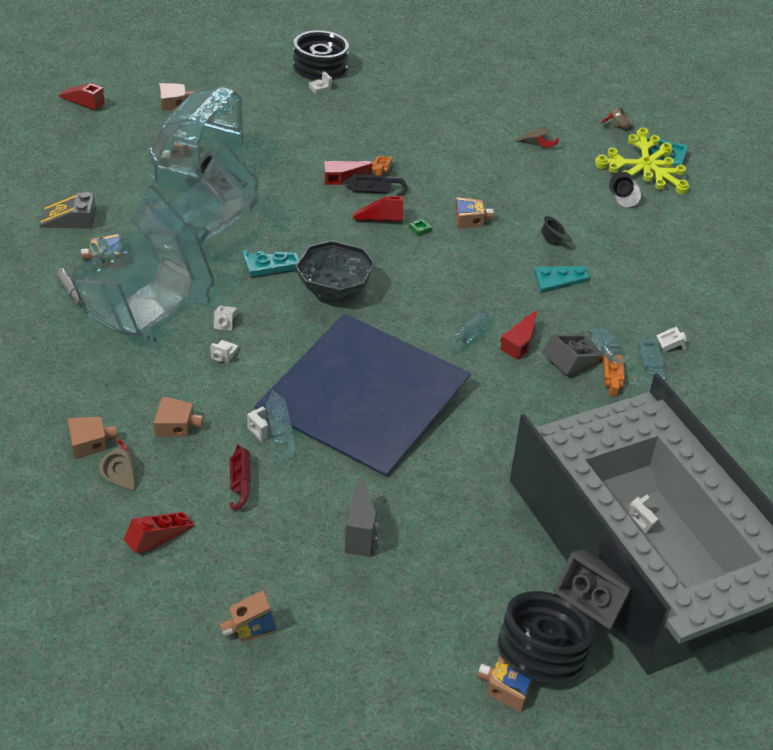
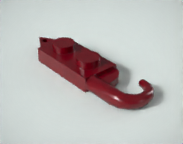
M237 444L233 456L230 457V489L236 494L241 493V498L236 505L233 502L229 504L230 508L235 511L241 509L249 499V483L251 482L250 451Z

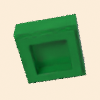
M423 219L409 224V229L418 237L432 232V227Z

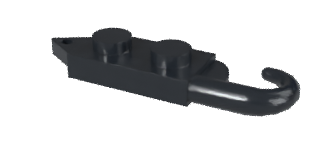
M353 174L352 177L342 182L355 192L386 193L390 190L391 183H399L403 187L400 193H396V196H402L407 191V183L400 177Z

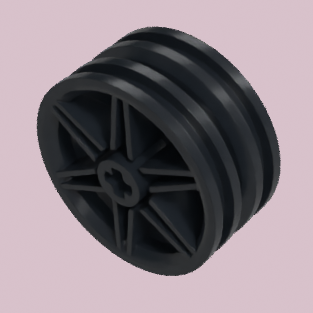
M328 31L301 33L294 40L293 69L299 75L312 80H322V72H326L332 80L340 78L347 71L349 44L342 36Z
M529 591L516 595L508 603L498 636L497 647L502 659L519 674L539 682L563 683L576 678L581 673L594 637L595 628L589 615L559 595L543 591Z

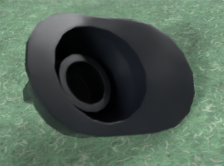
M618 172L611 177L609 188L619 205L631 208L639 203L641 191L629 173Z
M551 216L544 217L545 223L541 228V233L547 243L554 244L561 239L568 242L572 241L559 221Z

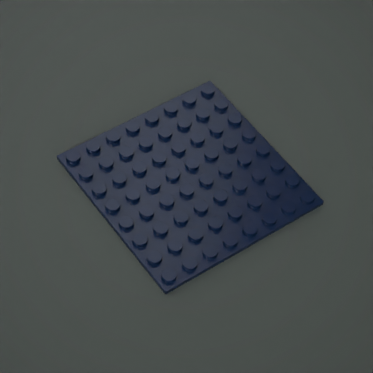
M344 313L255 405V409L264 407L267 415L387 476L468 380L471 373Z

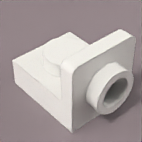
M322 72V80L310 82L309 88L315 94L331 91L332 78L326 72Z
M219 306L214 311V329L231 331L233 319L237 315V308Z
M677 326L656 335L664 352L681 345L683 351L687 349L685 345L688 342L684 332H679Z
M223 340L219 344L212 343L210 346L211 358L228 364L237 353L238 345Z
M264 407L247 414L248 429L261 442L268 438L269 429L266 422V409Z
M647 494L641 499L637 497L629 505L631 510L628 512L631 520L644 533H647L658 520L653 512L644 506L650 498Z

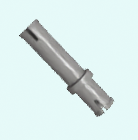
M59 269L56 276L67 289L70 298L74 299L79 307L86 306L88 298L83 294L82 288L75 283L66 269Z

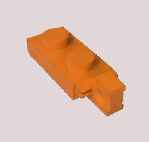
M377 156L372 164V172H375V175L383 176V173L390 169L393 157Z
M604 354L605 386H609V395L617 397L618 390L622 388L624 383L623 356Z

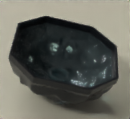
M330 240L308 246L296 264L295 270L302 283L310 292H313L316 296H322L323 299L337 301L360 294L369 282L375 262L364 248Z

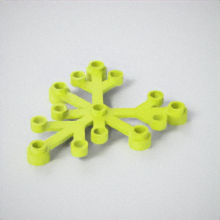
M640 128L636 135L631 134L628 138V143L641 149L642 157L640 159H625L617 154L618 151L615 148L608 149L607 155L610 158H607L605 155H599L596 158L595 166L599 169H605L610 164L609 171L616 173L624 165H636L629 171L624 170L622 172L633 176L640 170H644L643 180L649 182L653 179L651 169L655 172V187L657 189H664L665 181L663 178L676 186L675 191L677 193L686 194L688 192L689 184L686 180L679 181L670 175H684L686 170L684 165H678L676 168L658 167L673 166L674 160L669 157L673 150L670 143H663L660 146V150L649 156L648 149L658 145L660 137L652 135L650 141L647 142L649 132L646 128ZM661 156L666 157L664 160H656Z

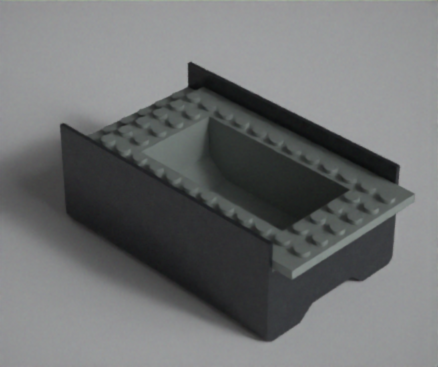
M658 373L653 376L650 392L539 427H534L525 414L520 416L510 482L566 561H568L573 551L584 549L603 561L632 588L613 627L647 675L683 662L697 649L744 631L753 634L773 626V503ZM647 494L650 498L644 506L650 509L658 520L647 533H644L631 520L628 512L631 510L629 505L637 497L641 499Z

